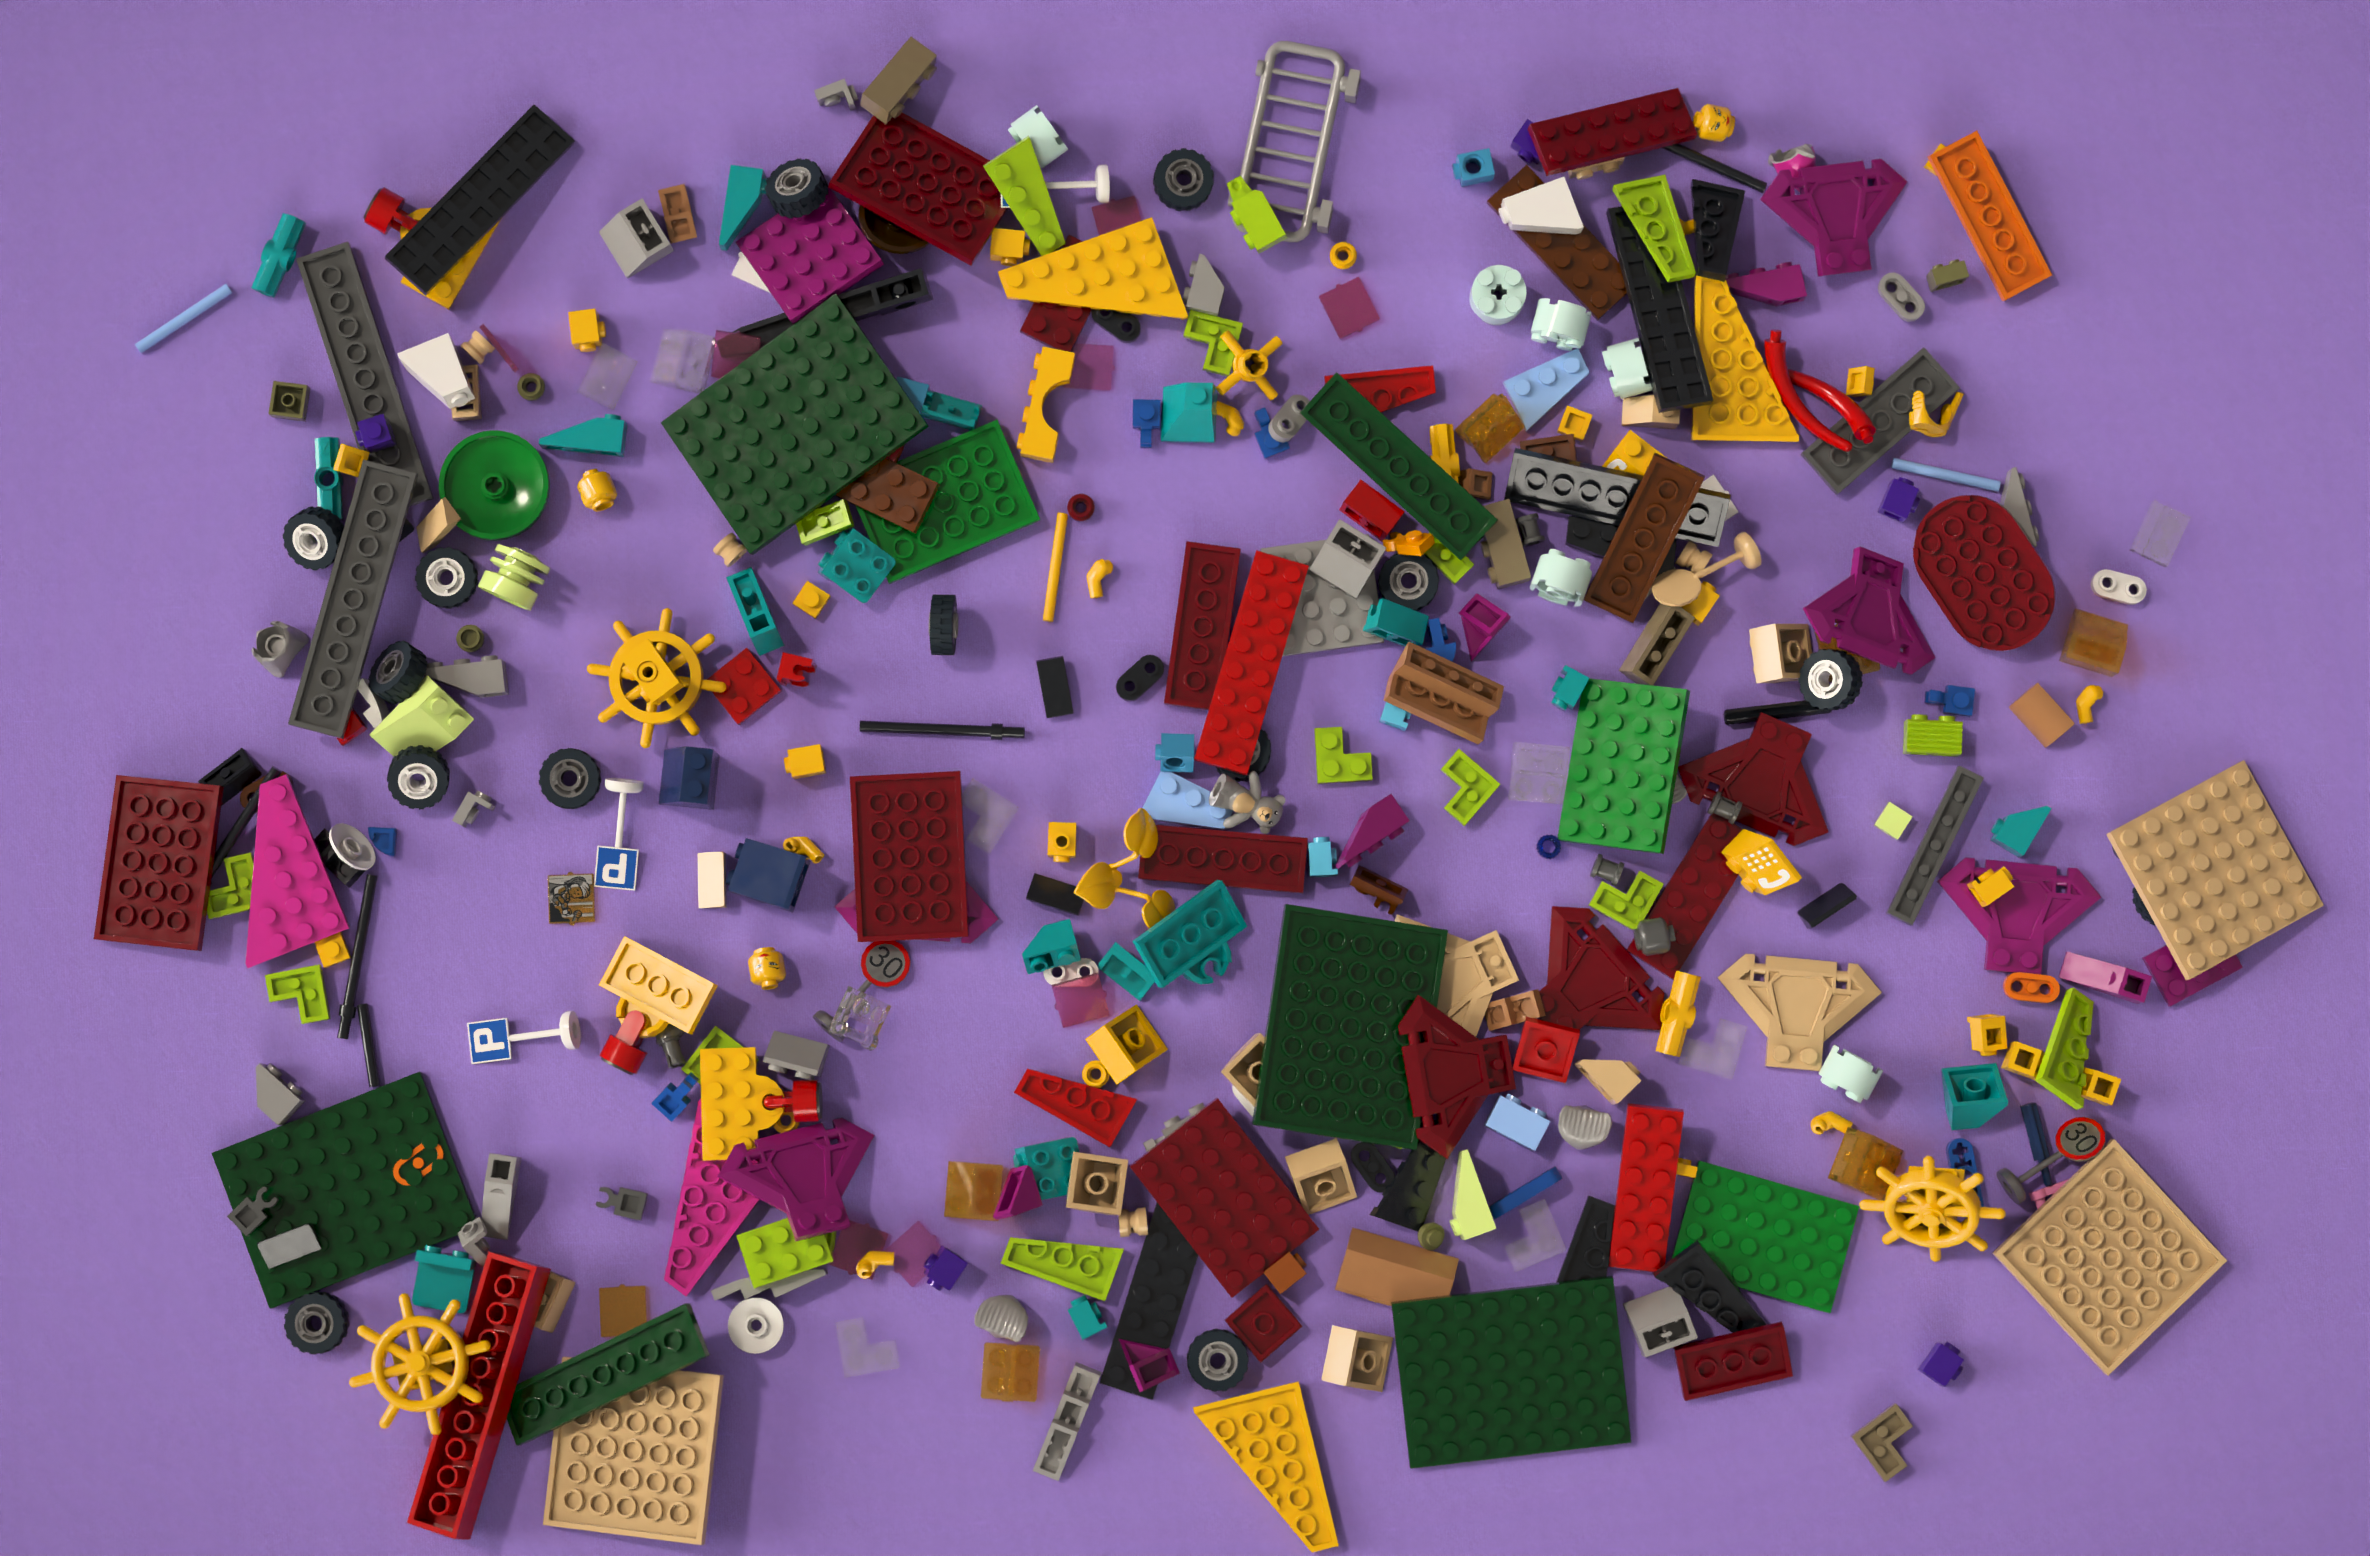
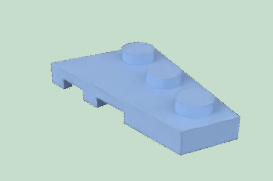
M1577 348L1504 381L1503 384L1525 431L1527 432L1543 415L1589 374V370Z
M1163 771L1160 772L1143 806V809L1150 814L1153 820L1222 830L1225 829L1223 826L1224 820L1233 813L1231 809L1210 806V791L1172 772Z

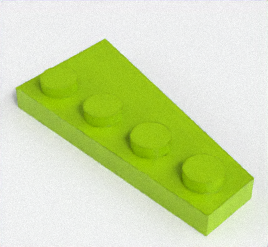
M1027 136L984 164L983 167L1040 255L1043 256L1064 245L1065 240L1030 137Z
M1666 175L1615 184L1612 188L1614 194L1667 282L1694 278L1696 271Z
M2073 987L2065 992L2035 1081L2078 1110L2084 1108V1098L2081 1097L2082 1087L2086 1086L2087 1075L2083 1072L2084 1062L2088 1060L2089 1056L2086 1041L2087 1036L2091 1035L2094 1002Z
M1010 1237L1000 1264L1106 1301L1124 1249Z

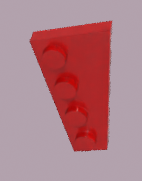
M1433 365L1339 374L1380 412L1436 393ZM1333 375L1324 376L1325 384Z
M1031 1069L1026 1070L1014 1091L1020 1097L1108 1147H1111L1137 1101L1135 1098Z

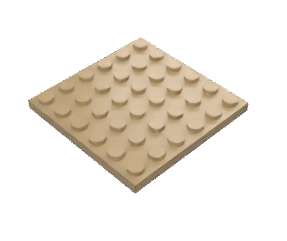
M2244 760L2106 834L2186 981L2324 906Z
M2110 1139L2095 1158L2087 1161L1993 1252L1994 1256L2105 1375L2112 1373L2227 1262L2221 1253L2115 1139Z
M562 1357V1362L573 1357ZM679 1370L555 1429L553 1432L543 1525L705 1545L724 1375Z

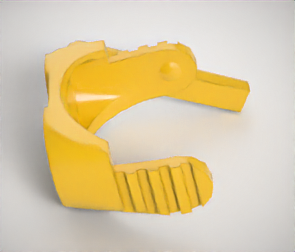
M1916 391L1912 398L1913 411L1909 413L1910 428L1928 437L1945 436L1964 394L1956 392L1951 404H1945L1942 407L1940 424H1936L1927 413L1924 393Z

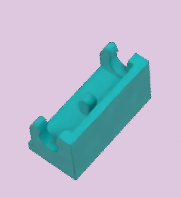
M931 390L927 391V399L921 410L922 417L969 431L976 428L982 405Z
M1382 598L1379 599L1377 606L1374 604L1370 606L1363 631L1402 646H1406L1408 642L1422 645L1429 616Z
M1116 942L1097 966L1139 1001L1155 983L1148 968Z

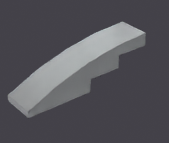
M810 1269L757 1288H753L751 1279L748 1277L713 1289L711 1293L716 1301L741 1290L744 1298L748 1299L771 1288L776 1298L828 1273L826 1269Z
M1078 1362L1075 1363L1033 1468L1034 1472L1059 1481L1102 1372Z

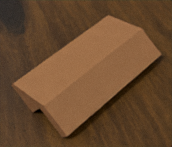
M1408 642L1388 678L1383 701L1473 743L1480 744L1484 740L1488 718L1500 708L1504 686L1412 642Z
M1352 1227L1335 1290L1391 1306V1302L1446 1296L1450 1295L1459 1259Z

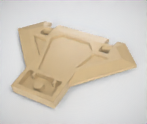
M1398 914L1395 922L1430 927ZM1497 930L1471 942L1449 933L1447 934L1437 1009L1475 1037L1493 992L1519 981Z
M1744 954L1717 977L1767 1037L1766 1067L1820 1071L1822 1067L1823 1042L1882 993L1863 969L1854 963H1848L1847 971H1838L1837 962L1766 955L1765 964L1755 963V954ZM1754 974L1764 975V980L1753 981ZM1836 981L1846 982V989L1836 988Z

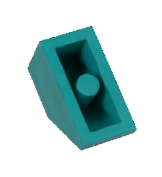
M2043 806L2005 816L2003 820L1998 818L1990 831L1994 834L1990 841L2017 857L2024 856L2052 808Z

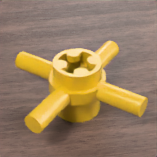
M1229 330L1224 332L1220 337L1235 355L1232 364L1233 373L1216 386L1217 391L1224 395L1240 380L1245 382L1255 381L1270 401L1277 397L1278 393L1264 374L1268 369L1267 357L1283 344L1281 339L1275 336L1260 350H1244ZM1252 359L1255 364H1252L1249 370L1245 366V361Z

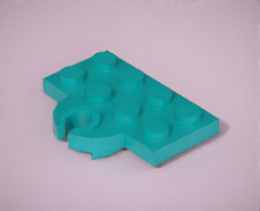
M1216 880L1132 942L1158 987L1164 988L1180 975L1197 984H1211L1214 981L1212 977L1205 973L1206 963L1211 960L1214 965L1213 971L1215 974L1223 976L1229 962L1232 963L1231 950L1227 941L1245 929L1247 924L1223 881Z

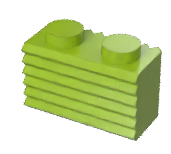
M1911 715V719L1904 721L1903 754L1958 757L1962 754L1963 722L1955 721V716H1939V720H1928V715Z

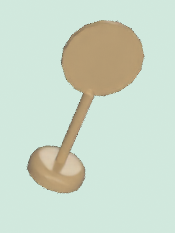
M1742 532L1734 538L1735 554L1695 574L1684 569H1672L1663 572L1654 580L1652 594L1663 605L1674 607L1689 604L1697 599L1701 592L1700 578L1738 559L1749 569L1759 567L1762 560L1756 543L1749 534Z

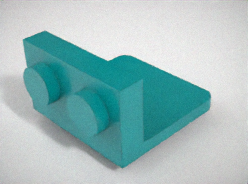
M849 528L847 532L844 530L837 536L834 541L837 546L831 554L826 552L818 563L821 568L817 573L825 579L833 581L861 603H866L895 565V559L857 530Z
M1069 1137L1016 1148L1013 1156L1014 1166L1017 1168L1028 1165L1032 1168L1041 1200L1067 1195L1073 1152H1079L1076 1138Z
M425 1245V1250H417L415 1261H418L419 1265L412 1303L416 1306L445 1311L449 1303L456 1299L461 1304L457 1313H465L468 1309L476 1261L473 1258H469V1254L464 1251L453 1250L452 1255L441 1253L442 1248Z

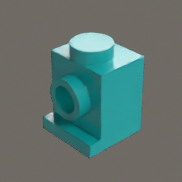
M1565 665L1560 672L1565 677L1559 676L1551 690L1555 692L1551 704L1562 710H1566L1567 707L1572 710L1589 677Z
M1086 1295L1070 1302L1072 1307L1068 1309V1312L1082 1340L1108 1327L1106 1322L1100 1324L1098 1319L1103 1316L1096 1302L1090 1304Z

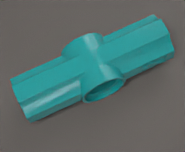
M282 214L273 238L267 241L262 251V263L251 287L253 290L275 298L285 272L291 269L295 261L296 246L305 228V221L289 214Z
M315 438L316 472L314 481L317 485V506L332 511L331 513L337 515L340 518L339 520H343L342 486L344 480L341 472L333 470L340 449V438ZM327 473H333L335 475L334 483L330 486H324L323 477Z

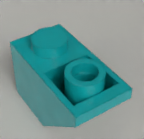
M1070 919L1044 925L1022 953L1027 974L1043 972L1050 968L1069 965L1081 960Z

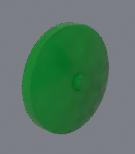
M483 431L465 438L451 450L440 471V499L446 497L461 518L456 525L469 535L483 540H505L525 532L540 518L549 498L550 479L546 464L541 455L525 439L506 431Z

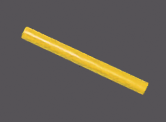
M1060 512L1057 513L1043 621L1053 622L1067 527L1068 514Z

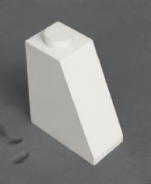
M1565 177L1504 198L1501 203L1502 208H1499L1502 222L1504 224L1508 223L1510 230L1576 235L1581 233L1584 228Z
M449 333L397 353L405 369L449 409L464 406L468 401L475 399L456 345Z

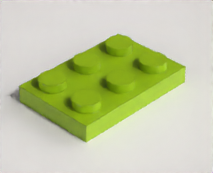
M788 1218L736 1235L753 1288L834 1261L825 1234L795 1241Z

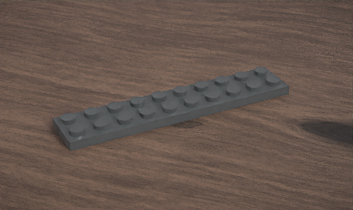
M345 242L296 258L358 449L369 452L365 446L360 447L355 433V431L359 430L357 422L384 414L390 421L397 445L369 453L367 461L418 474L410 506L434 499L350 243Z
M363 460L288 722L289 725L344 739L418 478L417 473Z

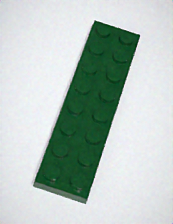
M1337 372L1300 412L1302 416L1459 560L1462 561L1498 521L1494 515Z
M685 1303L517 1384L506 1418L516 1446L530 1442L710 1356L691 1304Z

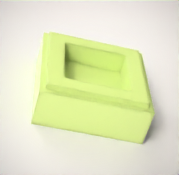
M1888 802L1874 823V826L1895 840H1898L1913 816L1893 803Z

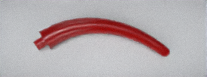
M1771 330L1770 339L1764 340L1765 359L1770 378H1772L1779 392L1781 401L1789 412L1815 436L1846 452L1850 451L1853 446L1852 443L1823 425L1801 401L1789 376L1786 362V341L1781 340L1782 331Z
M1788 369L1792 384L1813 393L1836 409L1848 422L1856 439L1863 440L1865 444L1873 441L1876 429L1865 411L1854 400L1822 380Z

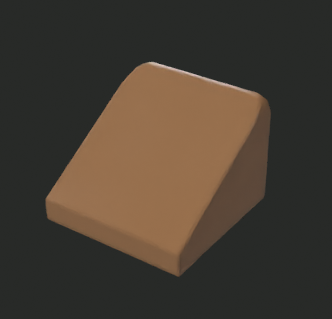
M1476 469L1460 470L1458 482L1475 499H1491L1492 472Z

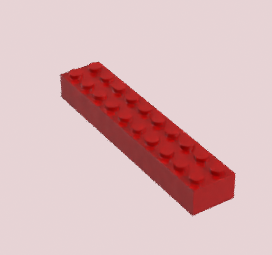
M488 1251L462 1338L465 1345L487 1340L491 1344V1348L488 1351L469 1356V1370L465 1381L466 1385L483 1395V1400L480 1403H475L458 1393L451 1402L441 1407L439 1414L441 1432L432 1437L407 1520L408 1524L453 1539H471L550 1275V1268L509 1255ZM454 1364V1367H453V1371H452L451 1376H453L454 1369H455V1364Z

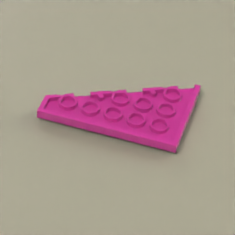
M288 774L260 784L246 951L247 968L350 928Z
M701 1098L697 1103L698 1107L680 1192L681 1196L676 1213L668 1264L664 1280L684 1296L689 1295L760 1200L718 1177L726 1160L703 1161ZM759 1159L751 1161L752 1165L760 1164Z

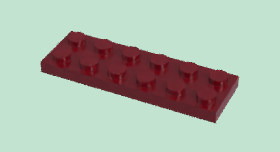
M1679 88L1531 123L1528 127V132L1546 176L1695 140L1698 135Z
M1186 541L1164 704L1209 710L1228 645L1240 548Z
M1713 813L1709 816L1645 919L1662 917L1667 922V926L1673 925L1675 941L1671 942L1670 950L1666 953L1646 956L1642 953V950L1637 951L1635 939L1633 938L1626 949L1630 954L1674 980L1676 971L1681 969L1739 875L1726 865L1727 859L1721 851L1743 830L1741 827L1734 823H1729L1728 819Z
M1156 825L1158 843L1155 852L1149 858H1143L1140 855L1138 879L1199 885H1210L1216 880H1222L1226 887L1303 894L1308 838Z

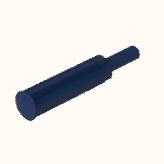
M2032 1102L2024 1104L2020 1108L2034 1161L2038 1160L2040 1163L2050 1157L2037 1103ZM2047 1166L2041 1170L2044 1186L2046 1187L2053 1184L2049 1167Z

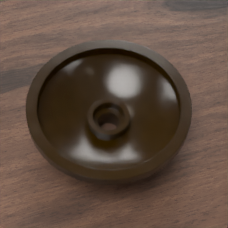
M860 205V227L867 239L878 248L890 253L908 254L917 252L930 244L901 227H895L894 223Z

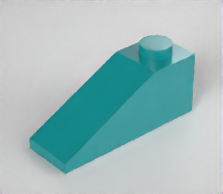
M737 165L730 166L719 239L721 250H728L762 202V195L766 194L765 186L767 184V178H765L763 169Z
M605 414L604 418L596 417L540 438L539 445L542 449L624 457L628 425L625 420H621L619 415Z
M752 567L726 577L758 655L761 656L785 646Z

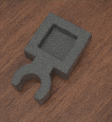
M262 1187L257 1192L255 1201L250 1197H246L227 1216L245 1236H249L268 1218L263 1210L274 1207L279 1201L278 1197H274L270 1202L264 1200V1194L269 1190L268 1187Z
M600 1187L599 1191L606 1192L609 1199L606 1203L596 1202V1206L600 1208L615 1206L614 1215L642 1221L648 1193L620 1187L617 1195L608 1187Z

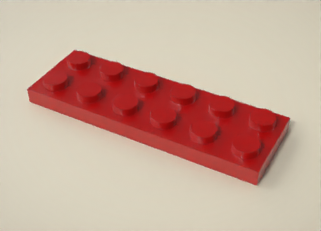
M1627 1104L1609 1251V1267L1655 1272L1665 1264L1684 1116L1683 1109Z

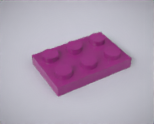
M2167 945L2142 957L2168 1006L2178 1003L2243 968L2235 954L2186 981Z

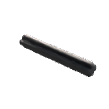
M1804 700L1726 709L1723 717L1725 724L1730 725L1756 722L1760 712L1776 719L1825 714L1830 713L1832 710H1822L1819 707H1813L1810 705V702Z

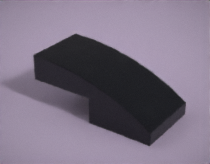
M1063 656L1037 660L1046 717L1052 718L1073 714Z
M325 828L314 839L325 867L347 887L350 888L366 871L355 869L338 857L330 843L329 831Z

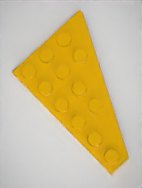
M1152 217L998 271L1007 299L1029 300L1030 302L1037 303L1046 302L1079 308L1088 307L1096 310L1105 309L1138 315L1147 314L1155 317L1181 318L1180 320L1188 318Z
M1696 275L1694 329L1713 402L1710 405L1692 407L1691 440L1799 442V435L1790 420L1788 411L1781 401L1772 378H1770L1763 358L1757 350L1755 341L1740 314L1726 280L1723 282Z
M1299 1381L1193 1407L1197 1417L1311 1552L1339 1546Z

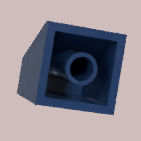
M684 746L665 749L659 804L714 810L720 755L714 749Z
M746 838L744 844L739 843L735 858L738 859L735 870L730 869L726 879V884L729 885L728 891L793 913L811 861L805 856Z

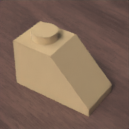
M1654 395L1623 399L1621 426L1676 429L1679 425L1680 410L1659 413Z

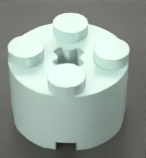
M1037 105L1012 122V127L1008 129L1017 143L1027 136L1030 137L1041 168H1044L1069 150Z
M1493 265L1480 271L1470 291L1472 310L1482 321L1491 325H1503L1513 320L1520 313L1526 299V285L1521 274L1516 269L1504 265ZM1495 290L1500 291V294L1503 295L1501 300H1497L1496 295H1492Z
M1539 299L1531 328V339L1539 343L1555 342L1557 343V348L1566 351H1572V348H1581L1585 342L1592 312H1586V308L1562 300H1558V303L1553 305L1549 304L1550 299Z
M1639 338L1607 346V350L1602 352L1608 371L1612 370L1614 377H1610L1609 380L1615 397L1620 396L1621 399L1653 391L1651 383H1649L1650 378Z
M1550 549L1548 554L1540 556L1530 589L1532 591L1535 588L1538 589V596L1550 602L1567 606L1568 601L1575 602L1574 607L1581 606L1592 576V571L1590 570L1591 563L1580 558L1570 559L1565 557V553L1562 551Z
M1834 1044L1818 1073L1822 1076L1820 1081L1834 1090L1838 1086L1846 1089V1096L1859 1103L1863 1099L1868 1100L1883 1070L1877 1067L1874 1072L1872 1070L1874 1067L1871 1065L1872 1063L1843 1049L1842 1053H1839V1046Z

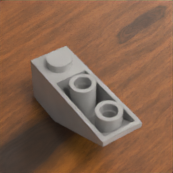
M2014 467L2007 472L2000 504L2013 515L2033 546L2037 547L2036 542L2039 541L2038 530L2036 526L2031 524V504L2028 499L2025 500L2022 490L2025 489V481L2023 475L2018 473L2017 467Z
M496 655L481 657L480 662L470 663V659L454 660V665L443 666V662H432L426 665L427 670L424 676L428 675L433 680L475 696L485 698L509 695L506 663L502 659H498Z
M489 1153L481 1218L487 1230V1234L484 1237L508 1240L521 1157Z

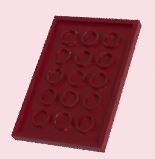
M903 112L896 119L892 117L887 124L873 115L835 172L828 188L972 266L1008 209L1001 208V193L983 167L990 160Z
M961 771L850 776L858 942L969 937Z
M116 775L94 939L202 951L223 798V786Z
M1215 1098L1130 1165L1136 1176L1231 1298L1261 1276L1266 1269L1285 1254L1293 1251L1319 1230L1218 1098Z

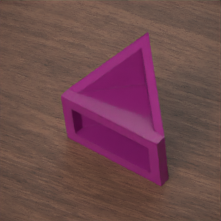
M1477 593L1459 612L1471 662L1511 618L1509 614Z
M1025 1165L1010 1169L993 1215L994 1219L999 1220L1016 1216L1043 1206L1030 1166Z
M1119 1339L1140 1392L1180 1374L1170 1348L1163 1349Z

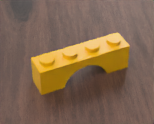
M1042 347L1041 354L1036 353L1033 369L1038 370L1036 380H1030L1028 396H1032L1030 407L1025 406L1022 422L1026 423L1025 433L1020 432L1017 441V449H1021V457L1050 463L1054 462L1059 435L1058 432L1046 423L1043 417V404L1046 397L1055 388L1070 384L1075 353L1048 347Z
M2017 1041L2010 1042L2001 1068L2036 1080L2045 1052ZM2084 1067L2083 1073L2087 1077L2086 1086L2082 1087L2081 1097L2104 1106L2113 1105L2121 1079Z

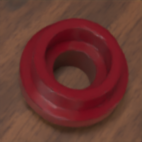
M1076 494L1070 498L1067 510L1074 520L1086 521L1093 515L1095 506L1093 500L1088 495ZM1079 503L1086 505V510L1082 513L1076 510V506Z

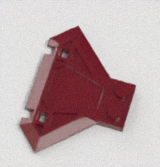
M1760 712L1748 739L1678 766V771L1691 802L1700 805L1702 798L1712 801L1716 791L1707 787L1709 782L1720 785L1717 791L1721 792L1722 796L1732 801L1743 803L1735 820L1774 838L1778 830L1788 834L1785 842L1793 846L1829 832L1801 762V758L1812 736L1807 731ZM1786 814L1795 818L1793 824L1783 820Z
M1552 906L1547 984L1539 991L1546 1016L1539 1017V1019L1579 1030L1583 1026L1661 1030L1660 1013L1664 1003V992L1660 987L1657 986L1652 991L1647 987L1645 982L1650 976L1603 924L1596 929L1590 923L1595 914L1589 908ZM1579 929H1582L1588 936L1584 941L1576 933ZM1635 991L1643 998L1639 1003L1631 995Z
M1417 995L1398 1025L1399 1035L1407 1034L1409 1045L1401 1047L1413 1117L1422 1116L1423 1127L1416 1129V1135L1420 1141L1445 1159H1448L1487 1096L1516 1089L1507 1035L1478 1039L1423 997ZM1423 1031L1424 1042H1420L1418 1032ZM1437 1113L1438 1124L1434 1125L1433 1114Z

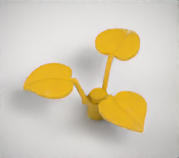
M1139 808L1128 819L1123 835L1127 848L1133 851V854L1116 863L1098 862L1092 865L1079 881L1074 894L1083 898L1097 909L1108 908L1115 898V892L1143 898L1147 903L1142 908V917L1146 926L1150 929L1175 910L1172 897L1164 890H1156L1150 896L1145 893L1120 887L1122 874L1117 870L1118 867L1137 859L1139 854L1143 858H1149L1156 850L1158 832L1155 822L1145 809Z

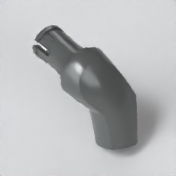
M670 1023L663 1032L656 1035V1044L662 1046L668 1068L674 1069L686 1064L679 1044V1040L685 1031Z

